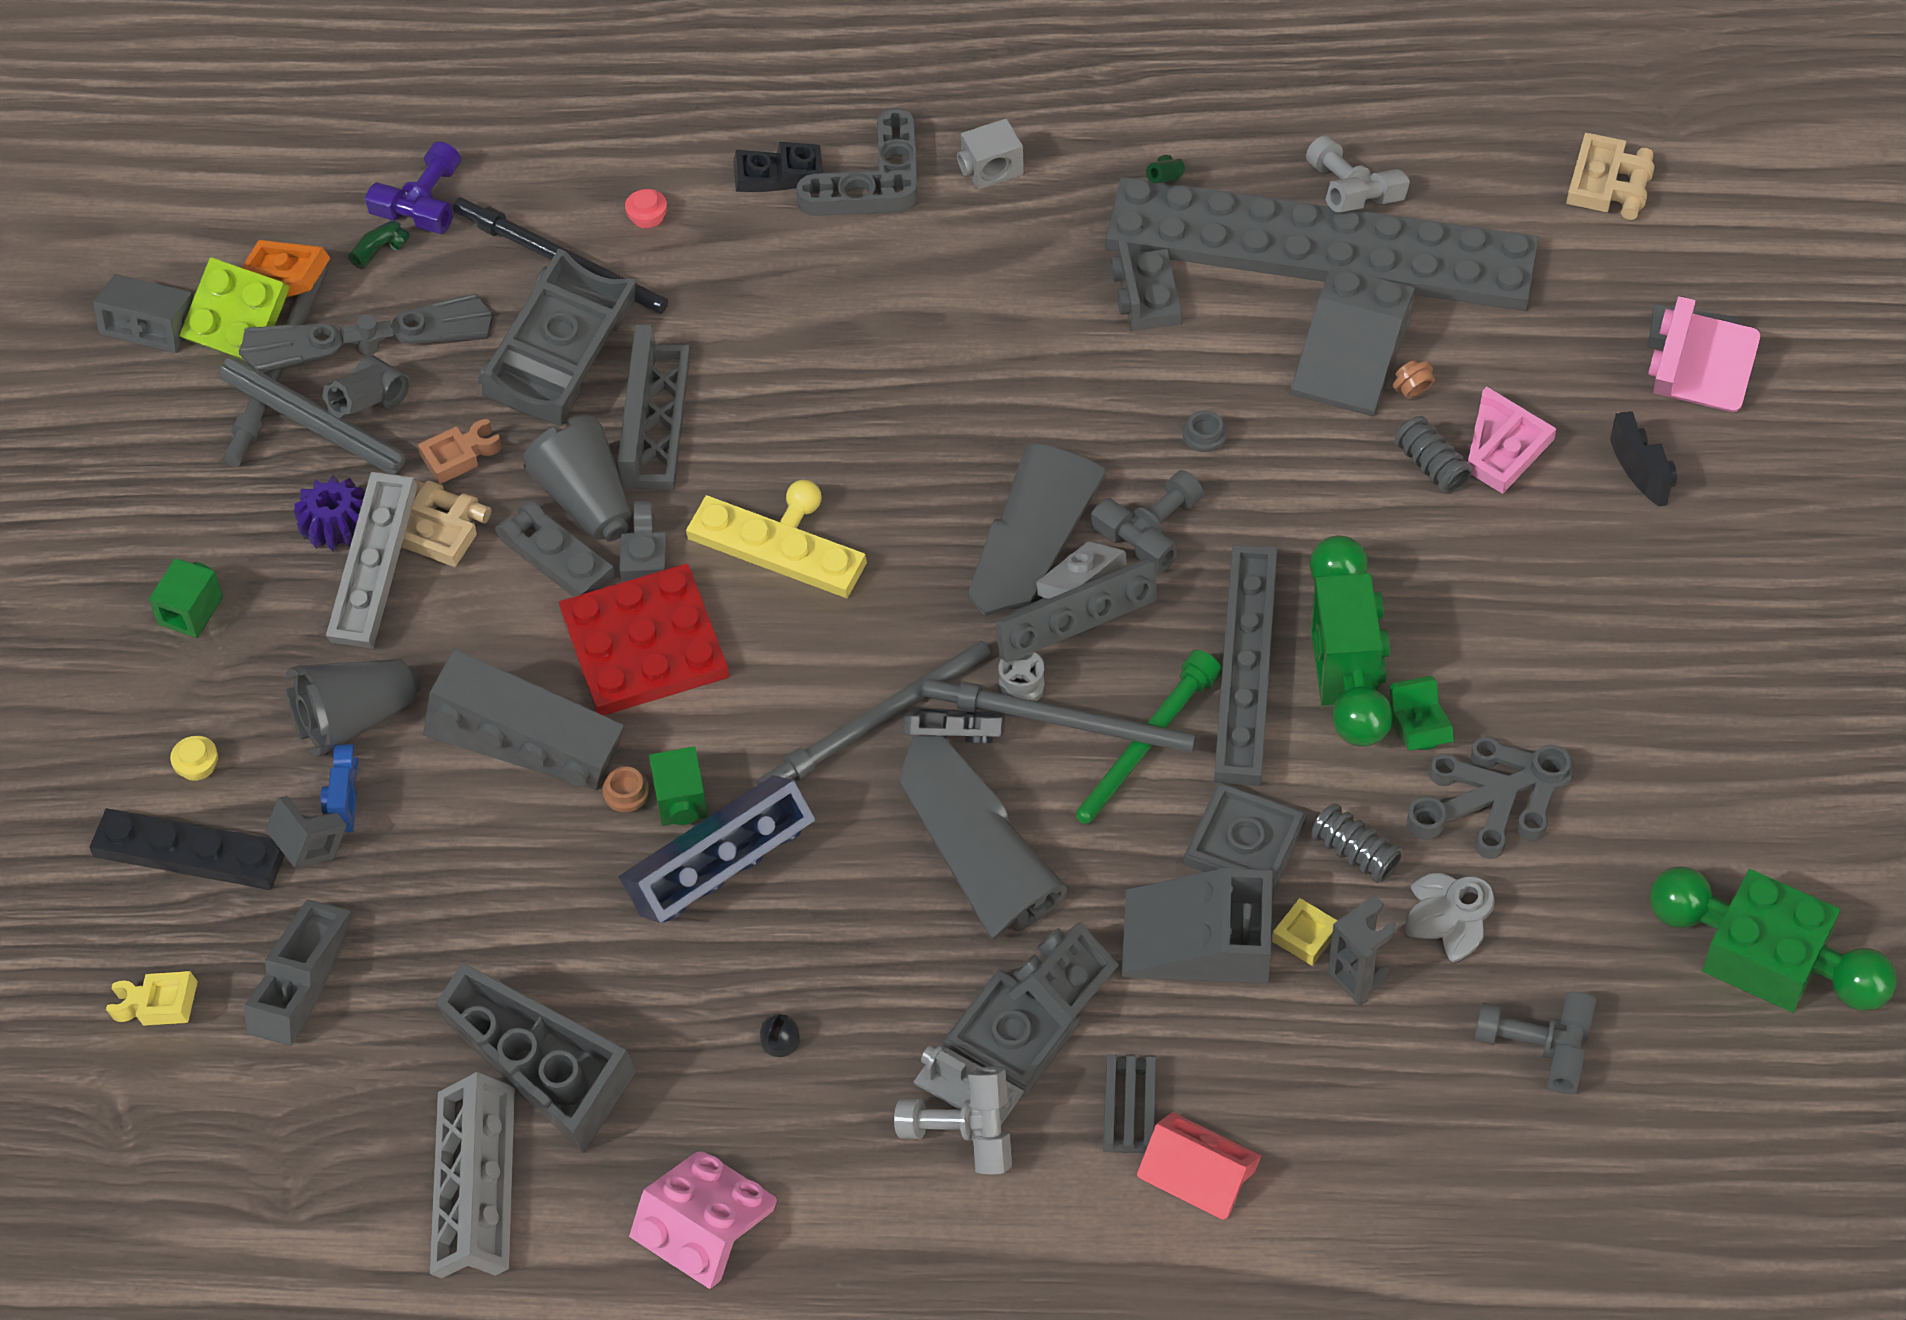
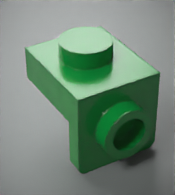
M1433 676L1396 682L1390 685V701L1393 713L1392 724L1408 751L1416 749L1430 750L1437 745L1454 742L1453 725L1438 703L1437 681Z

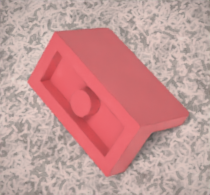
M1171 1112L1156 1124L1137 1176L1224 1220L1230 1215L1243 1182L1255 1173L1262 1155Z

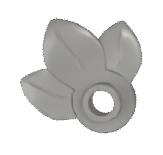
M1432 873L1421 877L1411 885L1414 895L1421 902L1416 904L1408 915L1405 926L1407 937L1415 939L1442 938L1446 954L1452 963L1466 958L1479 947L1484 938L1483 920L1491 914L1495 904L1493 890L1485 880L1474 876H1467L1457 880L1444 873ZM1473 892L1478 895L1477 900L1473 904L1461 902L1462 897L1466 893Z

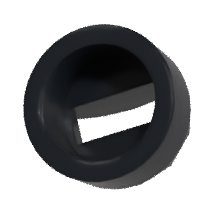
M777 1013L767 1017L762 1023L760 1039L764 1051L774 1057H785L792 1054L798 1048L800 1043L799 1028L791 1017ZM782 1027L778 1040H771L776 1028Z

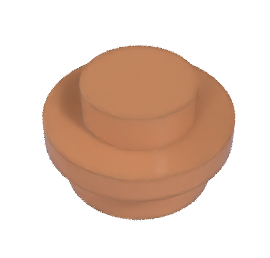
M1418 360L1406 363L1395 373L1397 379L1393 383V388L1397 393H1403L1406 399L1420 395L1435 382V378L1431 373L1433 371L1432 365L1428 361L1419 363Z
M619 767L608 775L603 784L602 793L604 801L611 809L618 812H631L639 809L646 803L649 798L650 788L648 780L638 770L632 767Z

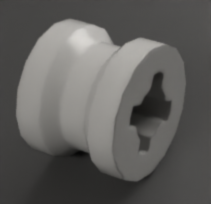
M1033 652L1009 663L1002 659L1000 660L998 665L1000 694L1032 701H1038L1043 696L1045 672L1044 662L1040 655ZM1017 678L1018 680H1024L1027 682L1020 683L1014 680Z

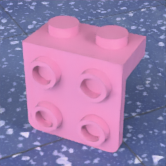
M1678 296L1675 310L1666 308L1659 334L1667 336L1664 350H1654L1648 375L1656 377L1653 393L1731 413L1738 412L1742 407L1760 340L1759 331L1755 328L1693 314L1696 300Z
M696 1152L643 1190L629 1237L711 1289L722 1280L734 1241L772 1213L777 1199L758 1183L748 1180L723 1164L715 1156L705 1152Z

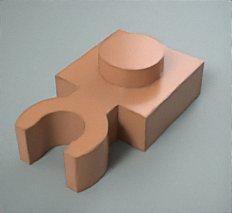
M488 419L475 422L469 432L463 435L456 426L417 444L420 456L438 484H442L478 467L476 456L494 455L502 449L501 439L498 434L487 439L483 438L492 434L491 424Z

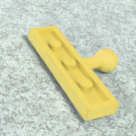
M806 479L795 481L788 488L786 493L788 508L780 522L706 495L686 529L688 540L847 599L867 564L864 553L797 529L803 516L817 510L822 499L819 487L814 482Z

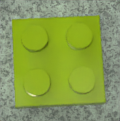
M210 257L179 336L187 341L244 360L239 355L244 329L275 326L290 286L284 282Z

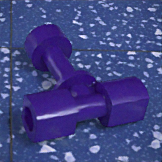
M434 142L424 156L427 168L417 182H407L402 189L378 182L374 183L369 188L365 197L369 214L393 221L404 215L413 218L417 228L441 235L444 234L453 219L451 207L448 202L434 199L430 192L441 176H452L461 163V157L457 150L445 142Z

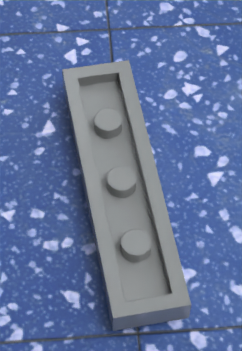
M375 472L370 474L326 637L331 643L374 649L418 487L413 477Z

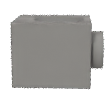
M1007 118L961 133V151L957 152V161L964 176L970 175L978 190L1024 175L1023 145Z

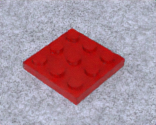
M688 563L558 601L595 711L603 716L729 678L727 663Z

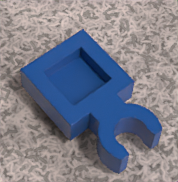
M354 744L334 746V768L330 769L329 786H323L321 789V810L323 815L338 813L347 824L345 832H354L357 801L355 780L358 775L359 765L358 757H354Z

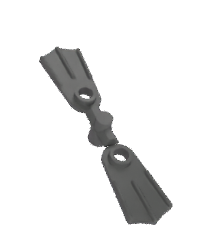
M472 294L401 312L394 318L392 324L390 320L377 322L373 315L364 314L358 318L357 325L342 327L340 332L329 324L250 327L244 329L239 355L249 366L260 372H266L332 356L340 350L342 340L343 344H354L359 353L371 355L378 351L379 341L391 336H395L398 340L409 344L487 339L489 337V327L493 318V312L483 304L477 294ZM407 322H416L419 325L408 327L405 324ZM319 335H326L329 337L327 340L324 341L316 339V337Z

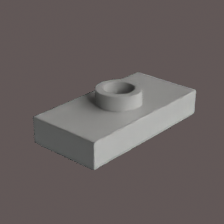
M1090 541L1086 542L1036 582L1038 596L1049 599L1122 569L1127 565L1125 551Z

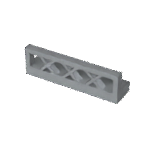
M475 1072L438 1092L430 1274L439 1278H444L466 1266L495 1276L509 1270L515 1087L479 1072ZM463 1099V1107L455 1119V1102ZM461 1142V1152L453 1165V1154ZM459 1187V1198L451 1211V1200ZM458 1232L457 1252L449 1255V1246Z

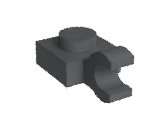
M652 501L634 502V533L621 534L620 575L622 581H629L667 569L666 532H654L655 516L652 514Z

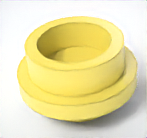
M190 736L182 739L174 746L170 760L177 774L188 780L198 781L205 779L214 771L218 761V752L215 744L210 739L203 736Z

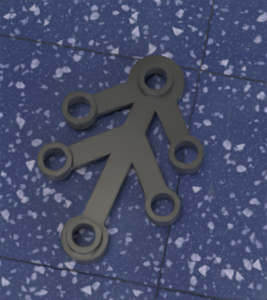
M1480 737L1474 741L1471 750V761L1475 766L1459 762L1450 754H1439L1432 759L1429 773L1431 780L1440 786H1449L1458 781L1479 788L1444 803L1433 797H1420L1415 799L1408 809L1407 826L1410 832L1419 839L1429 840L1440 835L1446 823L1493 804L1486 826L1478 832L1476 850L1482 857L1494 859L1502 855L1506 842L1504 831L1516 795L1534 787L1529 809L1524 810L1520 814L1517 831L1527 841H1538L1543 838L1548 823L1546 812L1553 791L1566 787L1572 781L1575 769L1574 763L1568 752L1556 745H1545L1534 753H1529L1501 745L1491 737ZM1483 749L1489 750L1493 755L1483 756L1478 751ZM1500 763L1520 771L1511 775H1504L1487 769ZM1442 766L1448 767L1452 772L1441 773L1437 768ZM1545 768H1552V769L1556 770L1557 772H1554V773H1552V772H1547V771H1545V770H1543V769H1545ZM1420 820H1429V821H1431L1433 824H1431V825H1425V824H1422V823H1420V822H1418V821H1420ZM1528 821H1534L1538 823L1540 827L1535 829L1529 828L1525 825V823ZM1494 839L1498 842V845L1489 846L1483 840Z

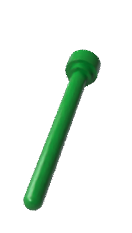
M1193 650L1181 665V681L1146 724L1167 728L1196 691L1201 692L1204 688H1211L1222 674V668L1218 661L1205 651ZM1132 741L1077 809L1076 818L1080 823L1089 824L1094 820L1153 745Z

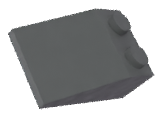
M1331 266L1315 308L1290 394L1374 417L1411 322L1415 287Z

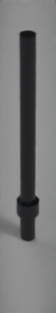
M459 197L453 205L455 213L477 223L478 229L492 236L499 234L552 260L559 248L566 251L579 265L596 275L609 279H625L507 220L504 213L490 206L482 208L462 197ZM636 283L634 301L662 314L667 308L668 299Z

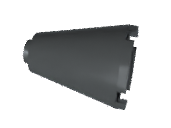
M590 415L575 416L567 419L571 427L558 432L555 426H553L531 443L524 452L523 459L526 464H523L527 474L594 539H606L608 542L617 540L621 537L622 533H626L629 530L628 524L632 520V513L604 429L598 419Z
M402 659L299 665L289 668L286 672V678L294 677V687L286 689L287 701L294 725L301 739L310 737L315 747L307 750L315 757L328 754L334 750L335 745L345 744L413 704L416 700V692H419L421 689L416 669L412 665L407 666Z

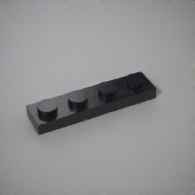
M108 808L104 811L89 847L95 858L266 890H272L285 856L274 840L270 838Z

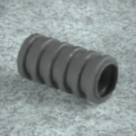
M1416 416L1400 427L1395 437V444L1403 449L1407 457L1412 458L1416 466L1421 467L1422 473L1429 476L1430 481L1438 485L1442 493L1450 494L1459 490L1469 480L1473 469L1472 465L1464 461L1463 456L1455 452L1454 447L1450 443H1446L1443 435L1437 434V429L1429 425L1425 417Z
M1334 803L1326 807L1313 825L1312 838L1316 841L1324 840V847L1330 850L1335 848L1336 855L1340 858L1347 856V861L1351 866L1360 865V872L1366 875L1371 873L1374 882L1379 883L1386 880L1395 870L1401 859V847L1398 845L1389 846L1388 838L1384 836L1378 838V833L1373 828L1366 830L1365 822L1362 820L1353 821V814L1347 811L1342 813L1340 805Z

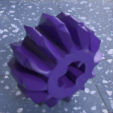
M332 475L330 480L323 484L314 479V489H301L300 501L294 504V514L298 521L299 533L303 535L304 539H309L315 549L326 543L332 552L340 543H345L350 547L365 491H363L362 487H356L351 478H347L339 483L338 479Z

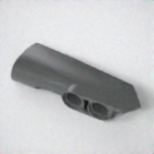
M1035 443L1028 445L1024 449L1001 519L995 518L991 525L968 591V598L984 616L1031 604L1037 594L1036 582L1051 570L1075 526L1105 477L1104 467L1080 455L1044 444Z
M913 736L901 771L899 784L990 939L995 940L1010 924H1013L1018 931H1022L1055 909L1066 896V886L1013 828L1007 811L998 797L943 736Z

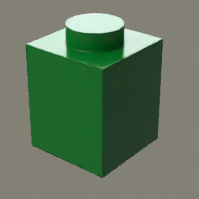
M175 558L149 597V602L158 625L198 638L223 599V594L215 571L200 562L189 563Z
M695 746L649 754L662 826L671 824L687 825L695 820L708 818Z

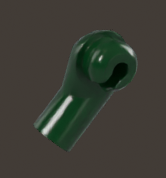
M1162 155L1157 159L1158 162L1150 163L1146 169L1147 178L1151 183L1172 184L1184 174L1186 166L1180 158L1173 159L1171 155Z
M389 221L365 233L348 254V259L353 265L363 269L386 242L392 249L399 250L410 238L409 232L400 227L401 223Z

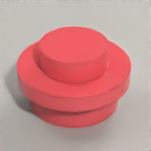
M642 189L632 193L627 198L625 210L628 218L636 226L652 228L662 222L667 212V202L662 193L653 189Z

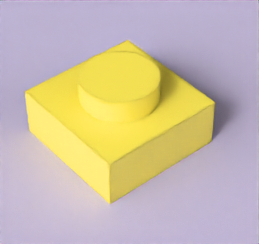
M1299 898L1273 931L1272 942L1313 966L1331 943L1333 924L1338 920Z

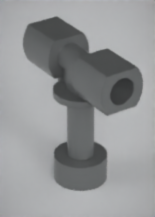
M1184 470L1178 471L1165 483L1167 494L1149 510L1139 507L1131 513L1111 498L1104 499L1091 513L1092 528L1114 543H1118L1123 539L1135 546L1136 558L1140 561L1148 559L1153 562L1155 571L1158 573L1165 571L1177 558V543L1162 534L1160 523L1178 507L1190 509L1204 494L1198 480Z
M1567 992L1561 1020L1551 1018L1549 1027L1500 1016L1502 1006L1483 1002L1474 1041L1494 1045L1496 1036L1544 1046L1543 1057L1552 1058L1547 1088L1562 1094H1576L1585 1052L1581 1050L1582 1041L1588 1039L1596 998L1581 992Z

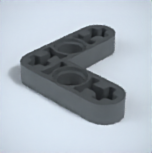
M893 108L884 111L878 117V171L821 173L807 175L802 178L796 188L798 206L801 211L812 216L901 212L912 208L918 199L913 116L904 109ZM893 127H900L901 139H892ZM892 155H903L908 158L906 162L898 165L887 161ZM853 188H863L868 191L865 196L853 198L846 194ZM902 188L903 192L895 193V189ZM876 189H881V194L876 195ZM834 191H838L839 197H834ZM812 193H820L819 197H812Z

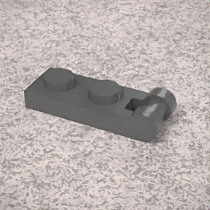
M530 499L518 508V514L511 520L506 518L495 527L498 537L508 547L573 597L602 589L615 578L614 566L545 515L539 505ZM531 527L536 532L528 538L523 532Z

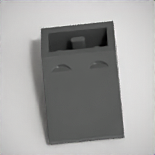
M1221 868L1126 889L1122 977L1268 984L1271 958L1273 870Z

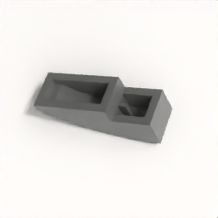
M309 899L305 901L265 959L266 975L244 1005L246 1034L292 1046L312 1012L331 973L351 920L350 910Z

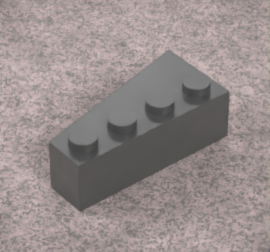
M454 648L430 691L423 735L559 778L576 786H584L596 790L619 747L624 725Z
M465 963L460 965L436 1001V1005L447 1024L583 1153L637 1071L627 1049Z

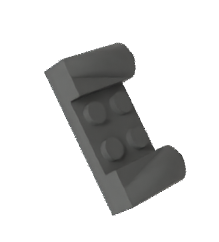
M558 248L548 267L544 266L540 271L534 290L492 359H488L484 363L478 377V383L482 384V395L512 409L561 427L579 396L580 384L612 330L615 332L618 330L635 299L636 281L630 278L609 279L596 275L579 265L566 251Z

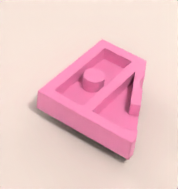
M1486 387L1482 392L1468 459L1473 468L1471 475L1503 494L1554 441L1556 428Z

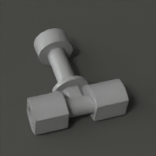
M1321 136L1309 146L1306 153L1307 162L1320 173L1332 171L1340 178V180L1330 181L1325 198L1328 206L1333 211L1345 212L1361 209L1364 207L1365 200L1372 199L1377 204L1405 200L1410 181L1403 171L1393 169L1372 173L1371 175L1370 170L1363 165L1353 168L1342 158V147L1329 136Z
M981 1067L968 1074L970 1100L964 1101L961 1110L926 1109L922 1099H900L897 1102L894 1113V1127L898 1138L922 1139L926 1129L961 1130L962 1137L965 1140H973L976 1173L1003 1174L1012 1167L1010 1132L1001 1131L1000 1108L1008 1103L1005 1068Z

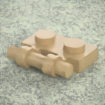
M1585 132L1566 204L1608 213L1612 200L1622 204L1621 215L1627 220L1636 219L1639 210L1646 203V183L1652 179L1654 173L1653 151L1649 148H1640L1637 151V155L1624 153L1625 140ZM1618 174L1628 175L1630 178L1629 183L1618 181Z
M415 480L418 487L401 548L456 567L477 535L475 524L470 521L473 519L484 524L487 523L491 516V507L478 503L477 497L466 493L458 496L447 492L441 484L428 480L423 483ZM437 507H440L448 510L449 512L448 514H446L435 509Z

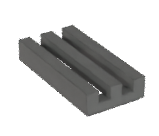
M1116 1055L1106 1056L1103 1152H1146L1154 1131L1156 1056H1146V1061L1136 1060V1056L1126 1055V1060H1116ZM1116 1073H1126L1124 1140H1114ZM1136 1074H1146L1144 1141H1134Z

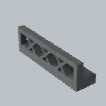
M635 324L617 461L623 489L675 490L691 350L690 345L655 344L653 325ZM656 359H679V366L666 375L655 367ZM666 389L675 399L659 409L651 401V398ZM662 423L671 433L658 443H655L646 434L652 428ZM656 457L666 465L665 475L642 474V467Z

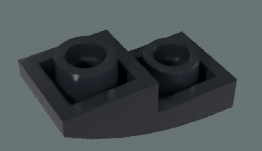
M779 142L777 153L736 150L733 160L736 192H770L797 188L798 182L805 176L823 173L821 148L817 144Z
M1633 411L1615 413L1610 442L1617 459L1631 481L1648 499L1658 507L1666 506L1671 487H1675L1677 484V472L1673 460H1667L1662 443L1648 445L1646 431L1644 428H1638Z

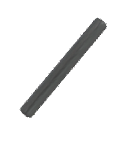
M235 357L226 358L220 366L219 374L223 381L391 475H397L405 465L406 458L403 451L344 418L339 419L328 412V409Z

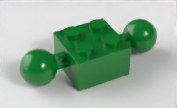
M1336 535L1322 540L1314 548L1310 557V572L1315 581L1310 633L1321 706L1334 705L1332 712L1333 725L1337 734L1344 741L1354 746L1366 747L1380 742L1388 734L1393 721L1391 705L1386 697L1378 691L1379 684L1386 683V663L1384 657H1389L1390 654L1389 635L1387 629L1380 630L1378 619H1383V598L1381 591H1373L1371 573L1367 574L1368 558L1364 548L1350 537Z
M1678 866L1669 868L1660 873L1652 883L1649 894L1650 906L1655 916L1661 922L1670 927L1680 929L1690 928L1702 922L1718 929L1710 943L1702 970L1703 973L1792 1013H1794L1813 973L1832 980L1833 988L1838 998L1848 1007L1859 1011L1876 1010L1888 1003L1895 993L1897 987L1896 970L1890 959L1883 953L1870 948H1857L1842 954L1827 947L1841 910L1838 907L1752 869H1748L1731 904L1714 897L1707 879L1701 873L1689 867Z

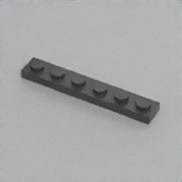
M1232 545L1214 783L1261 786L1277 548Z

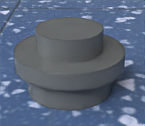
M1202 410L1195 412L1186 421L1183 427V438L1185 443L1195 451L1212 452L1224 445L1227 439V427L1217 413Z

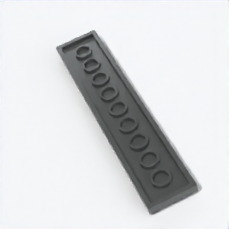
M1121 177L1105 239V250L1117 252V240L1126 239L1129 254L1167 249L1170 260L1322 282L1326 281L1331 266L1415 287L1414 295L1527 311L1539 236L1359 210L1335 212L1329 206L1169 183L1154 184L1148 180Z

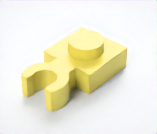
M191 971L145 974L143 986L136 987L130 981H117L112 984L111 989L119 999L125 1000L120 1004L107 1005L106 1011L117 1022H126L137 1017L143 1026L188 1023L198 981Z

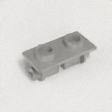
M941 1044L937 1048L929 1045L921 1057V1062L925 1066L913 1083L961 1110L964 1101L970 1100L968 1074L981 1067ZM1006 1081L1008 1103L1000 1108L1001 1125L1024 1093V1090Z

